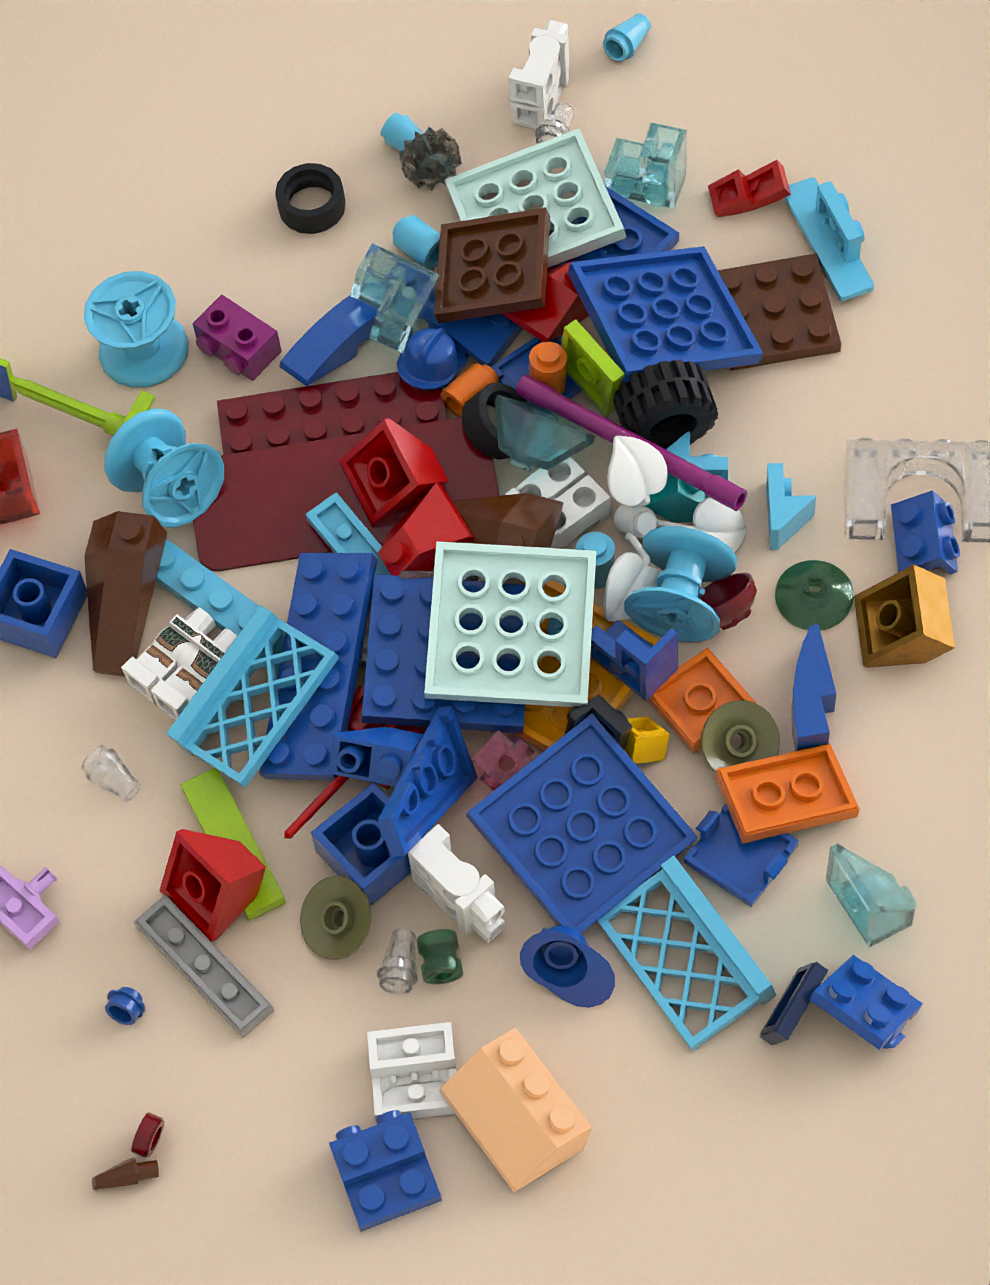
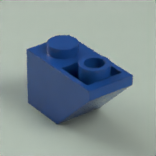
M390 727L335 733L332 739L329 773L396 787L424 734Z

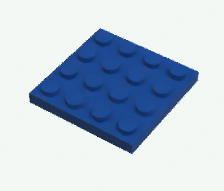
M704 246L570 263L567 273L611 359L625 373L622 379L623 382L631 381L629 376L637 371L640 374L644 371V367L662 361H691L696 366L699 365L703 371L759 364L763 351Z
M374 574L362 723L428 727L439 707L452 706L461 730L523 734L525 704L425 698L433 578ZM464 580L462 586L465 590L474 593L482 590L485 582ZM504 583L502 588L508 594L517 595L525 589V585ZM468 613L460 619L459 623L466 630H476L483 621L479 615ZM510 615L504 617L499 625L505 632L514 633L521 629L523 623L518 617ZM465 651L457 657L456 661L462 668L470 669L479 663L480 658L472 651ZM507 653L499 657L497 665L504 671H513L520 665V660L516 655Z
M593 713L466 814L470 822L557 926H568L576 929L581 934L593 926L637 887L662 869V863L673 855L677 857L698 839V836Z

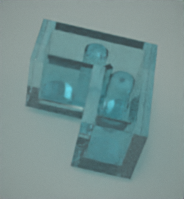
M651 122L644 144L616 138L604 171L605 186L626 199L649 203L656 207L663 206L675 209L686 177L687 130Z
M372 243L357 269L350 296L378 309L369 338L403 353L410 337L413 336L432 301L440 274Z

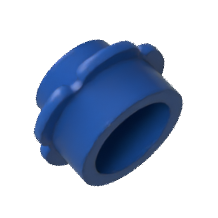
M122 987L117 991L111 990L107 994L109 1001L105 1006V1011L113 1020L124 1025H132L137 1017H142L145 1005L142 1002V996L136 990L130 987Z

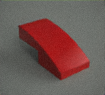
M778 160L746 176L738 169L708 185L714 213L717 217L752 211L791 195L784 166Z

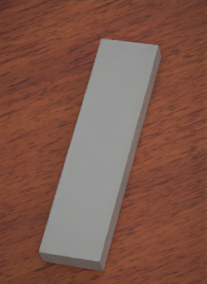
M166 895L134 921L136 927L242 1038L274 1012V1008L269 1001Z

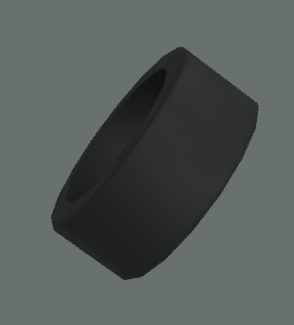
M305 163L294 166L285 172L277 182L275 196L281 220L290 229L308 234L327 231L336 225L344 214L346 201L340 176L332 168L322 164ZM309 187L323 188L332 195L326 204L312 210L298 209L290 204V199L295 193Z
M502 383L488 384L467 400L462 410V425L467 438L481 453L497 460L508 459L533 440L536 432L535 416L530 404L526 399L518 396L513 387ZM486 405L492 406L502 413L511 429V438L504 436L493 426L488 417Z

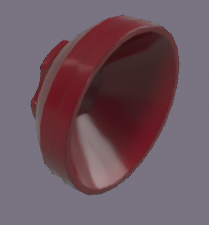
M735 573L726 579L715 581L703 588L705 593L699 599L713 608L720 619V628L725 630L736 626L740 621L749 617L757 588L751 574Z

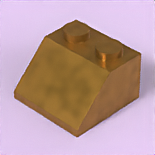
M913 564L854 596L863 666L869 668L922 664L955 649L945 578Z

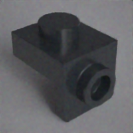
M599 694L589 700L587 704L581 707L574 706L569 711L565 734L593 713L622 749L626 748L633 725L629 723L627 717L620 710L614 709Z

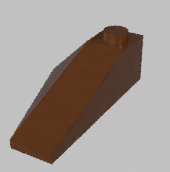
M528 493L452 501L475 537L470 543L551 548L564 504L558 500Z
M116 511L93 521L84 559L92 663L95 673L125 677L121 667L132 656L137 659L168 533L153 515Z

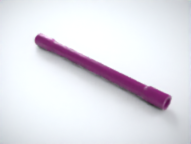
M528 374L519 380L516 386V394L543 409L553 411L613 443L615 436H627L645 441L657 449L663 456L667 466V473L701 490L706 496L734 511H738L745 503L747 490L719 475H713L563 396L554 388Z

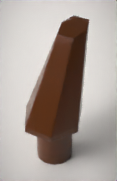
M130 1158L92 1178V1188L97 1190L138 1184V1180L159 1177L157 1160L136 1163L135 1158Z

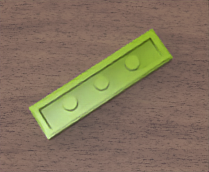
M212 768L181 783V788L204 834L240 841L266 866L257 897L244 910L248 920L250 921L285 904V898L220 772Z

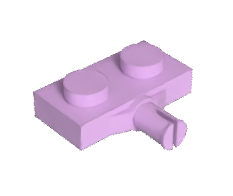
M0 866V924L30 951L59 923L57 916L43 904L39 896L57 878L48 868L44 867L33 880L26 883L14 878L3 866Z

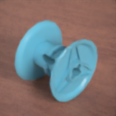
M143 271L122 272L105 279L94 288L85 303L84 321L89 333L100 342L99 360L103 371L115 382L129 387H150L166 381L181 368L188 355V337L183 326L174 319L176 299L170 286L159 276Z
M153 408L140 412L123 423L111 438L105 453L104 471L109 482L124 492L138 493L143 491L142 506L146 514L155 516L163 527L175 528L190 523L206 512L217 498L224 481V463L219 452L207 444H186V431L181 419L165 409Z
M663 526L650 530L643 537V548L650 556V561L663 570L657 576L658 587H646L633 591L624 601V611L635 624L660 637H663L672 628L678 633V641L701 642L712 639L719 633L720 619L712 607L699 599L705 593V589H702L701 585L702 582H715L728 578L737 569L738 558L732 549L720 539L700 530L682 526Z

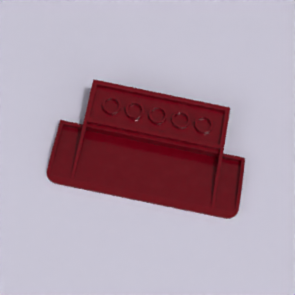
M398 372L217 400L223 447L221 458L224 463V481L217 498L206 512L193 520L200 563L210 571H224L298 559L300 553H334L307 521L305 514L336 492L378 543L382 545L385 536L409 510L377 525H371L339 459L384 419H391L433 449L449 480L443 488L451 501L499 496L493 458L477 450L467 438L462 425V417L447 419L445 402L441 398L442 387L434 390H422L412 387L403 381Z

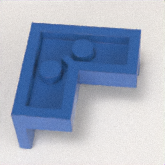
M617 620L606 631H603L596 625L592 629L590 657L647 701L678 670V633L671 628L652 646L620 620Z

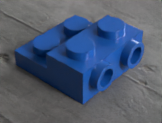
M399 1110L388 1111L376 1119L377 1125L362 1131L358 1125L346 1127L336 1133L337 1140L329 1143L361 1232L442 1201L410 1112L401 1115Z

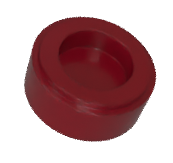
M150 1112L144 1116L132 1143V1153L144 1158L152 1155L164 1128L162 1117Z

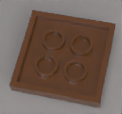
M546 207L441 224L434 316L438 323L545 307L550 214Z
M817 253L718 270L763 351L759 364L730 367L731 371L841 352V340Z

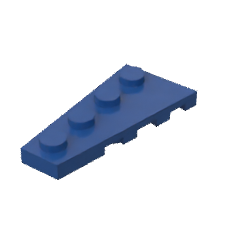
M399 259L381 280V292L413 317L420 316L428 323V328H444L454 341L456 350L462 355L466 356L469 354L480 365L486 364L491 367L497 363L523 328L502 314L438 323L434 316L437 275L403 259Z
M452 706L439 707L378 818L381 836L386 841L391 857L405 856L478 778Z

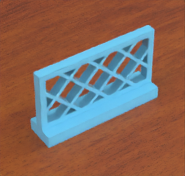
M260 605L166 734L182 749L193 756H197L246 788L339 657L330 649L278 619L271 611ZM283 633L290 636L292 650L274 655L273 646ZM315 653L323 657L315 670L302 672L301 657ZM293 660L295 675L276 680L275 664ZM267 667L268 682L250 687V677L256 669ZM296 685L297 695L292 702L279 705L277 689ZM270 692L271 708L253 712L251 697ZM243 699L245 715L227 719L226 710L232 702ZM272 717L273 728L268 735L256 738L254 722ZM246 724L247 740L229 745L228 729ZM220 731V748L204 751L200 748L209 734ZM249 750V761L241 772L238 773L233 770L230 754ZM222 757L223 762L219 761L216 758Z
M673 855L661 864V871L637 887L597 922L690 1049L694 1051L760 1002L762 1005L766 1004L776 996V993L770 981ZM663 884L670 894L668 911L646 908L648 894ZM640 901L639 907L633 906L635 903ZM676 903L684 913L674 912ZM621 913L638 914L634 935L616 933L609 922ZM644 915L666 918L663 939L641 936ZM673 919L690 921L693 924L692 943L669 940ZM700 935L708 945L698 944ZM623 941L633 942L631 952ZM639 943L661 946L658 967L644 966L638 963L636 959ZM668 947L690 950L687 971L665 968ZM697 951L714 953L719 961L716 975L694 972ZM724 967L732 978L723 976ZM647 974L656 975L655 984ZM663 976L685 979L682 1000L663 997L660 993ZM692 980L715 983L711 1004L689 1001ZM721 984L739 986L747 996L746 999L735 1007L718 1005ZM671 1006L681 1007L679 1017ZM687 1008L709 1011L708 1026L692 1036L684 1025ZM716 1013H724V1015L715 1020Z

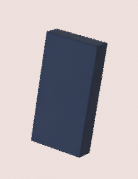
M818 962L798 968L762 1029L760 1038L770 1045H775L789 1039L809 1005V999L813 991L820 986L828 969Z

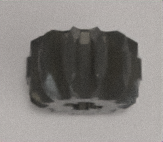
M428 126L423 134L415 131L414 139L404 140L405 149L399 152L401 169L405 177L412 181L418 189L426 185L432 190L435 184L439 182L446 186L445 179L448 176H456V167L462 164L456 140L449 136L443 128L435 132Z

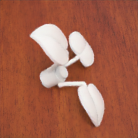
M627 436L614 437L613 453L608 468L607 480L611 496L615 501L622 504L615 512L614 524L618 531L626 534L625 540L631 542L640 556L631 552L624 553L614 562L609 571L604 593L605 619L610 622L631 619L624 611V601L633 591L646 587H658L657 576L660 572L656 568L648 566L650 556L637 537L643 538L650 530L656 529V527L682 526L710 534L728 545L733 552H736L747 532L746 522L739 510L734 511L710 497L704 499L696 507L693 513L694 526L656 519L654 512L643 506L650 503V494L660 492L666 485L667 466L663 456L652 445L640 439Z

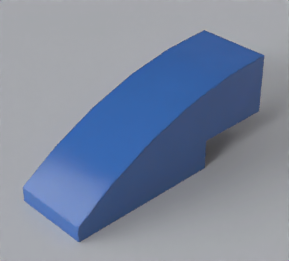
M361 289L357 290L320 318L283 357L279 367L305 386L312 384L356 357L358 345L383 330L387 307Z
M819 624L810 625L803 641L795 670L791 708L792 735L795 751L829 744L830 731L825 713L835 711L837 693Z

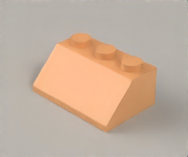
M516 1027L481 1047L439 1091L513 1192H516L583 1151L592 1128Z

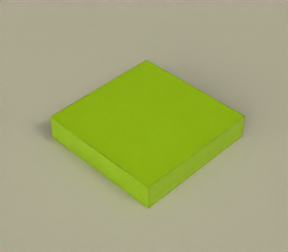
M575 319L564 327L561 346L567 353V374L607 417L616 411L613 402L615 399L614 394L620 388L619 385L623 382L622 379L625 373Z

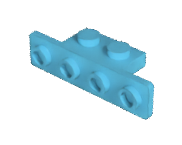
M814 177L789 185L791 195L785 197L784 200L814 254L817 253L819 263L839 300L846 301L873 291L874 283L860 260L861 242L865 239L864 231L859 221H853L849 214V206L844 194H838L831 181L819 185Z

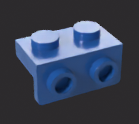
M933 490L891 504L898 572L913 564L927 571L942 567L949 574L958 572L957 558L960 556V549L953 535L952 524L956 522V517L952 505L948 501L945 502Z

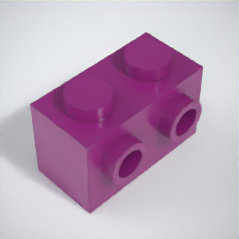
M222 294L192 323L196 336V345L204 354L210 357L216 356L224 362L225 366L236 375L243 374L252 381L282 352L277 330Z

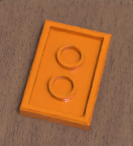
M831 744L716 769L715 779L742 844L855 818L860 810Z

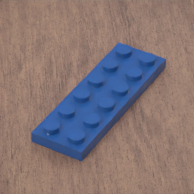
M300 553L287 624L336 653L339 659L260 767L259 774L265 779L333 781L338 776L329 773L332 739L335 733L348 731L373 589V579L378 560L373 553ZM286 634L284 636L282 652L292 650L291 637ZM317 653L301 657L302 672L315 670L323 657ZM293 660L279 663L276 680L295 675ZM296 685L277 689L279 705L292 702L297 695ZM272 717L269 718L266 735L273 728Z

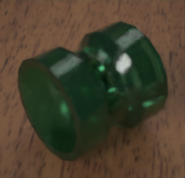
M449 929L432 930L423 933L416 939L418 953L424 959L421 972L425 983L445 984L456 981L463 976L462 961L456 957V950L459 948L455 931Z

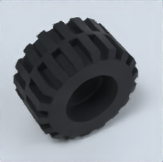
M662 361L654 365H648L643 368L644 371L640 374L637 371L629 376L631 381L622 382L619 385L620 388L615 391L613 402L621 426L665 450L687 432H690V444L694 443L697 439L706 435V431L712 429L715 425V420L718 419V409L705 373L699 365L696 366L691 361Z

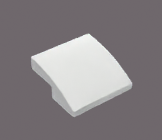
M451 1022L367 1032L375 1119L392 1110H399L401 1115L410 1112L412 1119L456 1114L439 1092L440 1088L457 1072Z

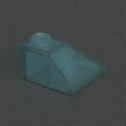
M498 394L496 396L495 412L499 450L511 457L510 464L526 471H532L533 466L549 470L594 442L596 436L549 409H543Z
M838 843L830 847L826 882L869 948L912 925L916 901L907 886L903 885L900 887L892 874Z

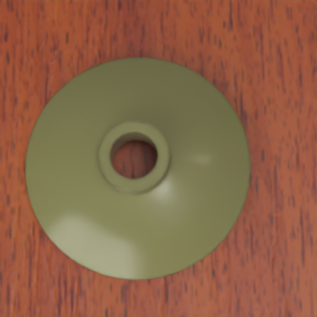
M731 701L715 709L706 720L701 734V747L706 762L716 773V769L777 756L780 747V735L775 720L763 707L750 701ZM735 733L740 735L742 743L737 749L733 748L730 743V739Z
M340 876L325 878L312 887L307 894L301 909L300 924L303 938L308 947L322 958L339 960L354 954L366 940L371 925L370 902L366 893L351 879Z

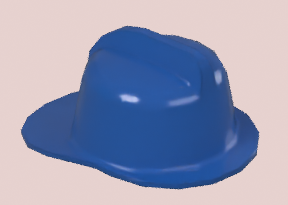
M425 328L411 336L407 346L401 352L397 361L398 374L403 381L412 387L422 390L438 389L446 386L453 380L467 362L469 354L464 356L456 350L454 341L444 328Z
M568 926L543 928L540 933L532 935L524 942L520 951V965L525 974L564 1001L575 1006L590 1008L601 1005L610 998L614 990L615 974L610 963L589 947L585 937L574 928Z

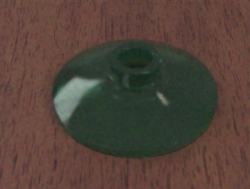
M807 560L792 565L780 576L775 589V601L781 615L792 625L804 630H809L810 625L819 624L820 630H826L838 625L851 611L854 600L853 586L848 576L837 566L820 560ZM817 586L822 589L818 592H813L808 587Z

